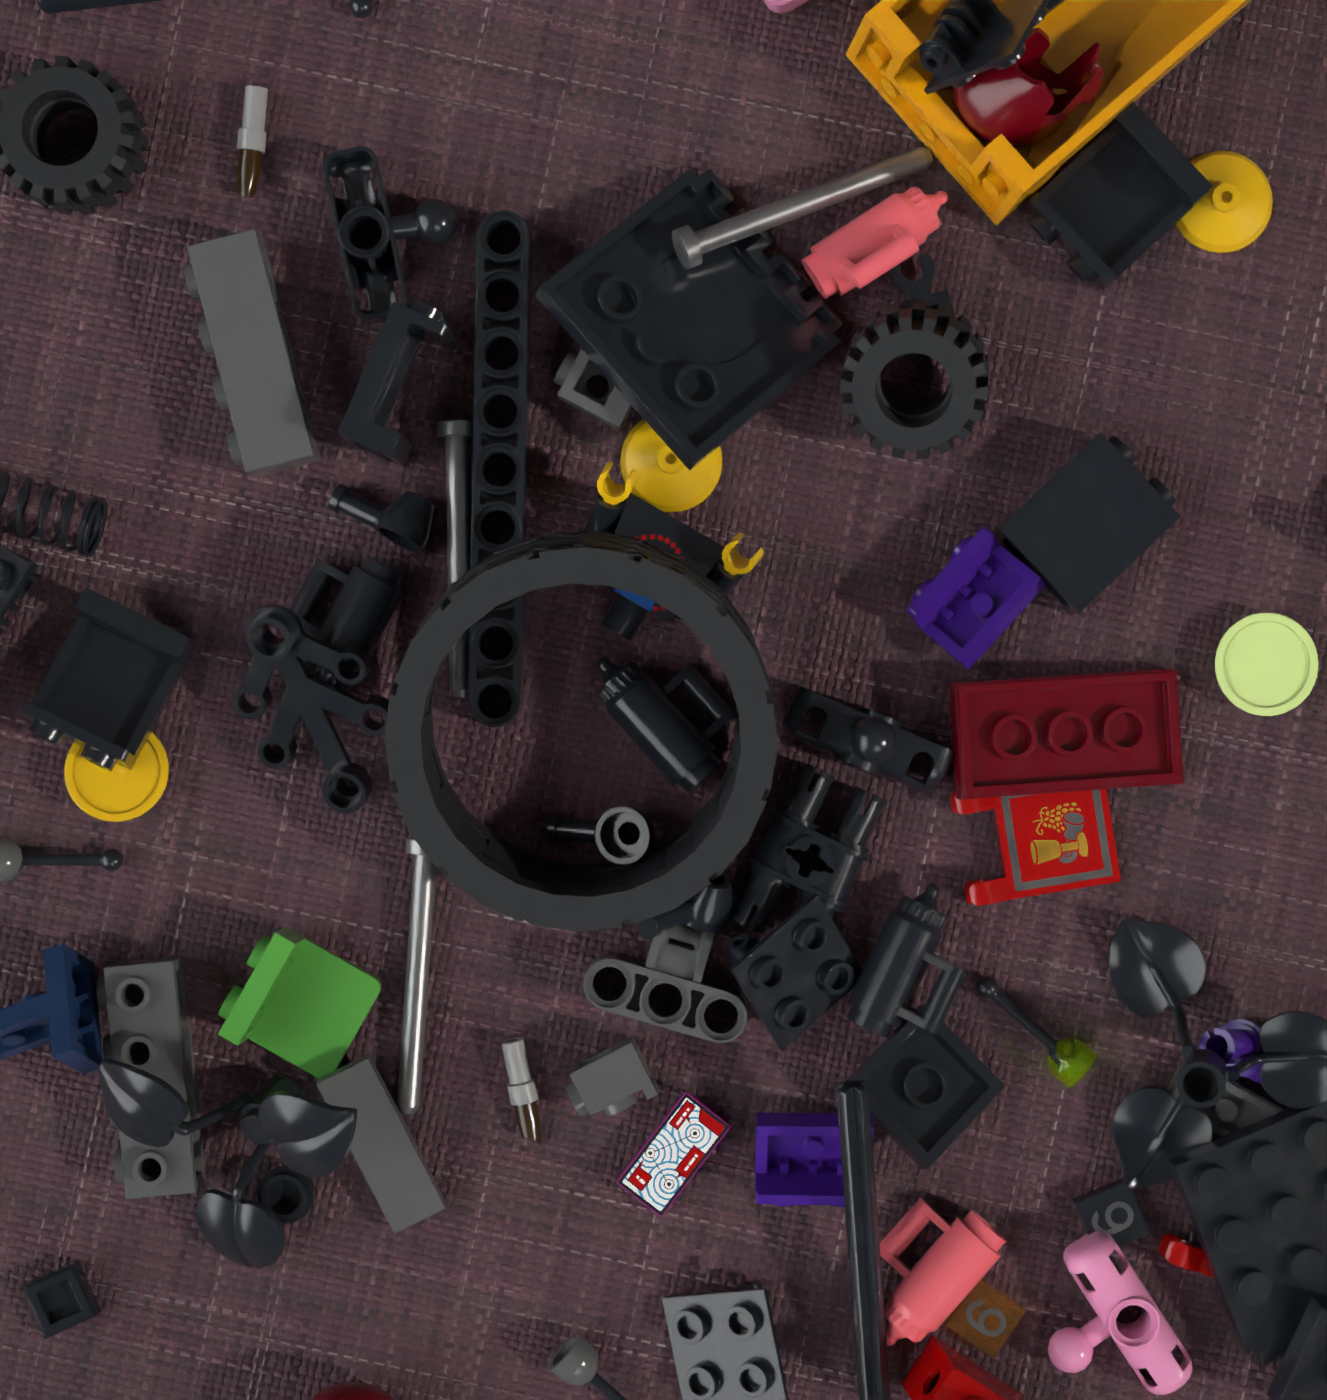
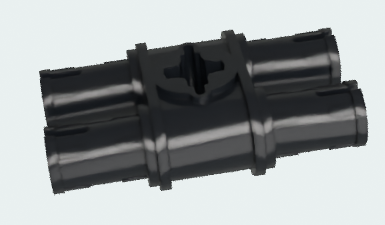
M802 761L800 764L801 768L783 807L779 808L776 806L774 811L771 810L769 816L772 817V820L754 858L749 857L747 862L749 863L748 870L752 874L734 913H732L731 919L744 926L753 905L757 904L758 907L749 928L759 933H764L766 923L783 887L790 888L791 884L801 889L800 894L804 896L801 905L814 894H817L831 918H833L836 911L842 913L843 908L847 909L849 903L845 900L864 860L869 861L871 857L868 855L870 849L866 848V845L884 806L888 803L887 800L873 794L865 813L860 815L869 792L854 785L853 793L835 831H828L827 835L816 831L818 825L813 822L831 783L834 782L836 777L821 770L813 789L808 791L807 788L817 768ZM811 844L818 845L820 847L818 850L819 858L825 861V864L832 869L828 871L824 868L821 870L811 868L807 875L798 872L800 867L799 861L785 850L790 848L794 851L796 849L806 851Z

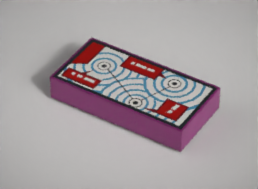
M685 1089L618 1176L616 1183L662 1218L731 1128V1123Z

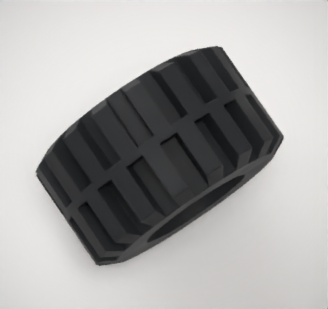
M55 56V66H50L42 58L31 62L34 72L28 76L19 69L10 77L16 83L15 87L10 92L3 87L0 89V102L3 104L0 111V170L11 178L10 182L35 202L45 208L50 206L61 214L71 215L72 209H76L82 215L94 214V205L101 203L107 209L117 204L118 202L113 195L120 189L128 195L136 186L129 178L133 171L142 175L146 163L140 157V152L149 151V139L142 132V128L146 127L143 115L135 107L136 103L105 70L101 72L93 63L80 59L77 65L68 56ZM72 109L93 111L97 118L98 132L96 141L89 153L73 164L64 166L48 164L43 155L42 142L44 133L51 121L61 113Z
M914 299L913 307L903 308L901 301L889 305L888 313L881 315L879 311H876L868 317L866 327L864 329L859 327L852 337L841 376L840 392H844L842 406L846 416L852 414L854 417L852 428L859 437L867 432L870 435L869 445L879 452L883 445L887 444L893 447L892 457L904 459L905 450H916L917 460L927 459L930 457V449L938 447L942 455L953 449L955 438L958 437L964 442L972 433L973 422H980L985 411V399H988V355H984V342L979 333L973 335L970 331L971 322L962 314L957 319L950 316L951 307L939 303L937 309L933 310L926 308V300ZM909 353L924 354L934 358L943 365L950 376V385L942 396L932 402L920 405L904 403L894 398L884 387L881 381L883 367L900 355Z

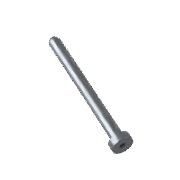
M918 147L693 232L688 225L672 231V240L676 254L685 269L702 264V254L923 171L933 162L932 154L928 148Z
M469 420L436 422L437 437H444L446 446L448 588L471 569L468 437H473V421ZM469 628L449 651L450 692L453 697H468Z
M408 837L406 853L414 854L397 1107L400 1113L415 1114L420 1106L436 867L414 838Z

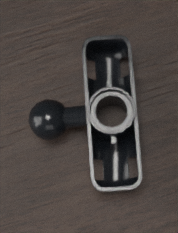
M358 146L328 154L323 162V173L354 311L361 320L367 323H384L392 303L399 304L394 282H400L403 301L400 305L409 307V297L396 240L418 236L429 244H441L448 241L455 234L457 216L452 206L441 199H429L421 202L415 208L413 214L391 218L378 158L370 148ZM374 169L379 190L374 192L370 171ZM330 177H342L346 199L335 197ZM367 224L381 227L382 237L375 247L369 250H361L354 246V236L360 227ZM355 289H366L370 310H361L359 308Z
M800 685L796 687L783 720L784 730L791 737L831 753L835 758L878 776L883 775L925 793L933 792L940 787L955 755V751L902 729V722L857 703H854L853 708ZM815 706L822 708L824 711V720L817 737L798 729L805 712ZM918 752H926L929 756V765L922 781L905 774L912 758Z

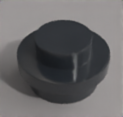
M280 1165L268 1171L261 1179L257 1189V1201L272 1211L283 1224L294 1223L302 1219L310 1211L315 1200V1186L311 1177L299 1174L291 1170L287 1165Z

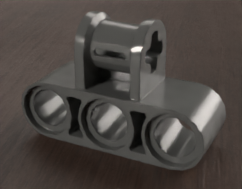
M685 924L665 930L659 936L652 938L646 962L620 954L607 953L594 959L584 976L583 988L585 995L592 1005L597 1008L715 1043L733 1041L742 1034L747 1023L745 1003L737 990L702 978L715 932L698 931ZM669 938L676 939V940H679V941H683V942H686V943H690V944H693V945H695V946L692 947V946H688V945H685V944H681V943H678V942H675V941H671V940H669ZM615 967L625 975L627 985L620 994L606 996L595 987V974L602 968ZM670 983L679 989L682 1001L675 1010L661 1012L652 1006L649 994L656 985ZM718 999L727 1000L737 1008V1017L734 1022L724 1028H716L710 1025L704 1016L707 1006L712 1001Z

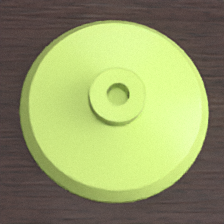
M1257 613L1239 620L1224 634L1216 651L1215 673L1221 690L1235 706L1254 715L1275 716L1294 709L1310 694L1318 675V654L1312 638L1299 623L1281 614Z

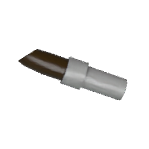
M251 85L245 87L242 127L238 129L236 148L239 150L237 191L245 198L255 196L260 176L262 154L265 153L267 132L264 129L268 89Z
M524 1038L506 1039L501 1042L509 1079L507 1088L510 1103L515 1108L519 1131L524 1139L541 1145V1125L536 1102L539 1097L535 1078L531 1077Z

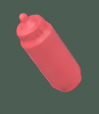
M917 186L911 187L903 193H894L811 246L812 253L801 261L818 292L827 299L835 293L842 296L855 287L861 289L919 251L918 246L926 241L930 233L939 228L940 220L937 213L940 206L947 202V193L940 190L934 194H924Z
M920 1197L879 1243L880 1256L904 1277L892 1290L891 1299L884 1306V1316L889 1320L886 1331L887 1346H892L897 1340L908 1338L914 1343L921 1342L928 1333L936 1331L1001 1257L998 1251L1006 1243L1005 1238L975 1211L971 1210L964 1219L957 1217L950 1224ZM932 1221L944 1233L915 1266L910 1269L898 1257L926 1225Z

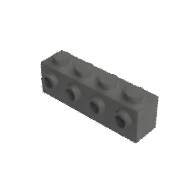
M255 229L187 246L191 264L183 265L184 277L192 299L200 298L206 319L198 321V330L206 354L215 353L220 375L212 377V384L221 411L228 409L230 411L235 431L227 433V443L235 466L244 465L247 474L259 477L321 461L265 240Z
M184 955L121 961L104 967V977H99L97 982L98 1005L101 1012L108 1011L110 1034L104 1035L103 1059L108 1058L129 1064L164 1080L180 1093L188 1105L189 1111L184 1121H192L199 1118ZM109 1115L111 1125L113 1127L116 1126ZM201 1129L186 1136L175 1132L172 1141L164 1147L144 1145L131 1139L119 1130L121 1149H116L114 1153V1173L117 1183H124L126 1199L196 1193L206 1183Z

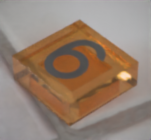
M982 1278L944 1322L951 1330L994 1358L1026 1310L1024 1306Z

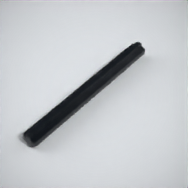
M847 1080L838 1083L836 1094L858 1391L860 1400H888L890 1388L869 1091L865 1081Z

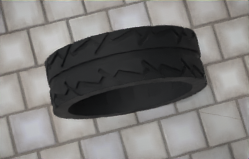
M590 530L547 534L530 538L492 553L459 577L457 581L453 582L422 620L410 642L391 687L384 735L389 778L394 797L411 836L437 869L440 868L448 880L483 906L521 922L524 919L536 926L577 932L622 927V924H636L671 911L710 885L709 879L712 880L720 876L748 843L767 801L764 799L770 794L778 748L773 696L766 668L750 627L725 593L684 558L634 537ZM565 584L611 586L647 597L679 616L708 644L728 677L736 702L737 730L731 761L715 795L692 823L664 844L650 849L642 859L630 864H616L613 862L600 864L561 863L525 853L487 830L464 807L446 779L434 743L432 702L440 665L469 627L496 606L532 590Z

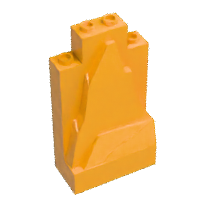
M881 0L864 15L846 52V56L997 226L1045 185L1063 163L1110 124L1130 103L1140 98L1251 0H1065L1033 28H1041L1048 35L1050 41L1049 48L1039 62L1059 74L1093 44L1099 43L1101 48L1097 64L1104 70L1102 82L1092 103L1077 107L1051 137L1024 148H1014L1002 133L991 143L977 136L961 118L953 96L955 88H942L928 95L924 91L933 74L925 70L921 65L920 47L950 0ZM992 0V1H993L994 4L996 5V4L1001 3V2H1003V1H1005V0ZM1053 89V92L1057 95L1068 92L1065 89Z

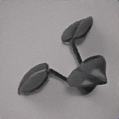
M1131 917L1121 921L1113 936L1109 954L1110 977L1115 993L1124 1006L1140 1017H1154L1169 1005L1174 1014L1182 1046L1181 1053L1184 1056L1177 1077V1090L1179 1093L1177 1100L1168 1090L1162 1087L1148 1086L1129 1093L1117 1107L1113 1121V1137L1121 1161L1124 1182L1127 1187H1147L1175 1178L1168 1160L1205 1145L1212 1140V1122L1210 1117L1199 1108H1208L1217 1104L1225 1093L1226 1081L1238 1080L1240 1074L1255 1064L1263 1063L1260 1072L1261 1083L1265 1091L1280 1104L1291 1108H1310L1327 1101V1019L1303 1011L1279 1013L1266 1020L1261 1026L1259 1038L1263 1052L1252 1053L1235 1065L1226 1066L1222 1057L1216 1052L1209 1049L1194 1048L1184 1009L1179 999L1189 998L1196 994L1203 984L1206 963L1199 945L1186 932L1174 926Z
M104 1058L99 1066L102 1095L108 1114L119 1130L131 1139L152 1147L167 1146L174 1138L175 1132L186 1136L235 1112L241 1111V1130L249 1140L258 1145L234 1186L232 1196L217 1189L207 1190L198 1202L197 1220L202 1234L215 1250L229 1260L246 1267L260 1269L276 1262L285 1248V1231L274 1213L259 1202L244 1200L245 1189L270 1145H278V1152L282 1161L291 1170L308 1177L317 1178L329 1175L340 1165L347 1155L354 1138L357 1123L356 1108L333 1106L303 1095L296 1084L284 1077L275 1076L269 1078L253 1097L246 1092H242L235 1101L192 1121H184L188 1115V1105L180 1093L164 1080L144 1070L113 1059Z

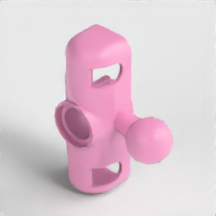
M1096 1231L1090 1235L1085 1234L1068 1245L1063 1253L1064 1262L1098 1316L1080 1329L1065 1327L1057 1330L1052 1335L1048 1345V1355L1052 1364L1058 1370L1065 1373H1077L1085 1370L1092 1360L1093 1348L1111 1336L1148 1391L1155 1395H1166L1181 1388L1192 1374L1190 1356L1112 1236L1105 1231ZM1114 1249L1124 1263V1269L1121 1274H1119L1109 1258ZM1084 1272L1095 1290L1088 1291L1077 1274ZM1130 1305L1142 1307L1141 1315L1131 1323L1116 1321L1119 1312L1123 1308ZM1176 1344L1183 1353V1362L1180 1365L1171 1353ZM1146 1368L1154 1381L1146 1379L1139 1369Z

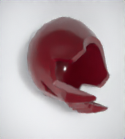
M1041 28L1033 29L1024 43L1026 51L1013 65L1003 70H997L993 67L977 74L964 86L955 88L953 96L962 120L977 136L990 143L1002 133L1014 148L1030 147L1051 137L1077 107L1094 101L1099 91L1104 71L1097 64L1101 45L1099 43L1093 44L1072 64L1057 74L1039 62L1050 46L1048 35ZM1053 89H1065L1068 92L1057 95L1053 92Z

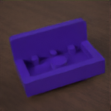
M982 527L974 536L966 537L956 546L951 554L950 563L935 579H928L919 586L906 612L922 633L968 671L1046 585L1040 576L1002 547L991 531L986 527Z
M756 1112L755 1195L758 1204H774L782 1207L792 1205H832L835 1207H845L838 1113ZM871 1117V1130L873 1139V1122Z

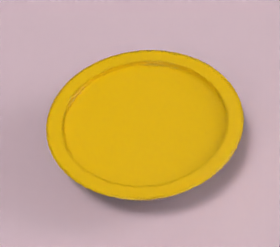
M1212 151L1192 159L1190 162L1213 187L1197 205L1175 224L1180 233L1191 244L1209 252L1228 253L1250 245L1262 234L1272 213V191L1263 171L1249 158L1231 151Z
M642 419L630 430L623 443L620 455L621 473L626 484L631 470L636 471L637 480L631 491L633 495L663 512H681L699 505L713 492L722 471V451L719 446L689 471L650 425Z
M152 732L131 770L117 763L112 772L105 770L80 756L84 747L73 743L69 749L64 766L67 790L75 804L94 818L109 822H121L139 817L158 802L166 788L169 776L168 758L162 743Z

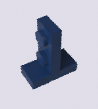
M65 944L44 950L47 993L25 995L20 998L19 1003L0 1009V1060L51 1042L53 1058L82 1074L97 1070L103 1061L94 963Z

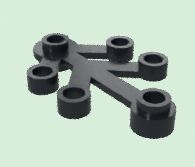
M277 604L262 606L250 616L246 625L247 644L254 657L245 682L233 695V707L244 718L256 719L260 717L272 702V693L268 683L277 665L287 686L271 730L258 745L257 753L260 761L272 769L283 768L289 763L296 753L297 746L293 737L302 716L329 771V775L321 787L324 801L331 809L339 813H354L364 805L370 796L372 780L363 766L351 762L327 710L357 723L369 735L380 736L385 733L389 700L382 696H373L365 701L309 675L302 659L332 670L335 677L344 684L356 685L371 670V656L361 646L349 645L341 650L304 633L302 622L298 616L284 606ZM269 624L277 626L283 632L285 638L274 636L269 629ZM344 658H351L357 661L361 669L360 672L349 670L344 663ZM245 693H252L257 696L260 706L250 704L245 698ZM374 709L381 712L385 722L374 721L370 717L368 710ZM269 743L280 745L285 755L275 754L270 749ZM343 777L351 779L358 788L348 787L344 783Z

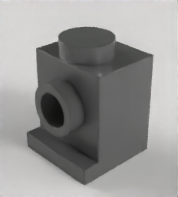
M582 348L578 356L571 352L566 355L554 379V383L561 386L557 394L559 400L621 433L634 407ZM602 378L608 382L609 390L605 396L594 398L589 395L587 386L592 379Z
M633 1035L571 1066L569 1075L573 1082L565 1085L569 1098L580 1117L587 1113L591 1116L601 1110H604L607 1117L615 1115L635 1104L637 1099L634 1093L643 1090L647 1100L658 1095V1084Z

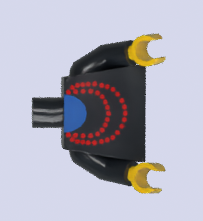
M613 462L606 463L597 480L599 494L591 514L588 530L634 537L684 558L714 582L726 596L729 595L741 580L743 574L751 571L764 555L762 548L752 558L744 557L739 553L737 543L744 537V533L735 535L724 547L633 495L631 491L637 480L635 470H631L626 484H617L609 475ZM603 586L616 593L617 596L601 624L629 641L632 640L647 612L666 623H669L673 617L682 620L679 616L647 597L615 587Z

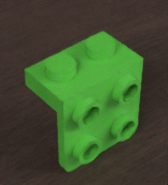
M288 927L275 932L272 938L264 934L247 961V965L252 967L254 971L244 989L235 985L219 1010L218 1015L226 1019L218 1035L237 1046L250 1039L311 1075L320 1078L338 1068L381 991V982L377 977Z

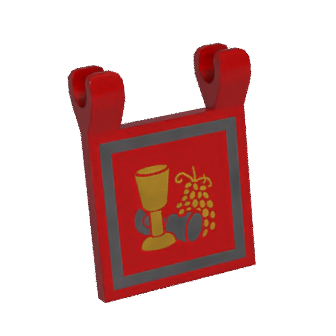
M1107 789L975 799H956V791L950 793L953 813L971 814L993 809L1003 869V877L967 881L964 884L967 903L982 906L1011 899L1121 882Z

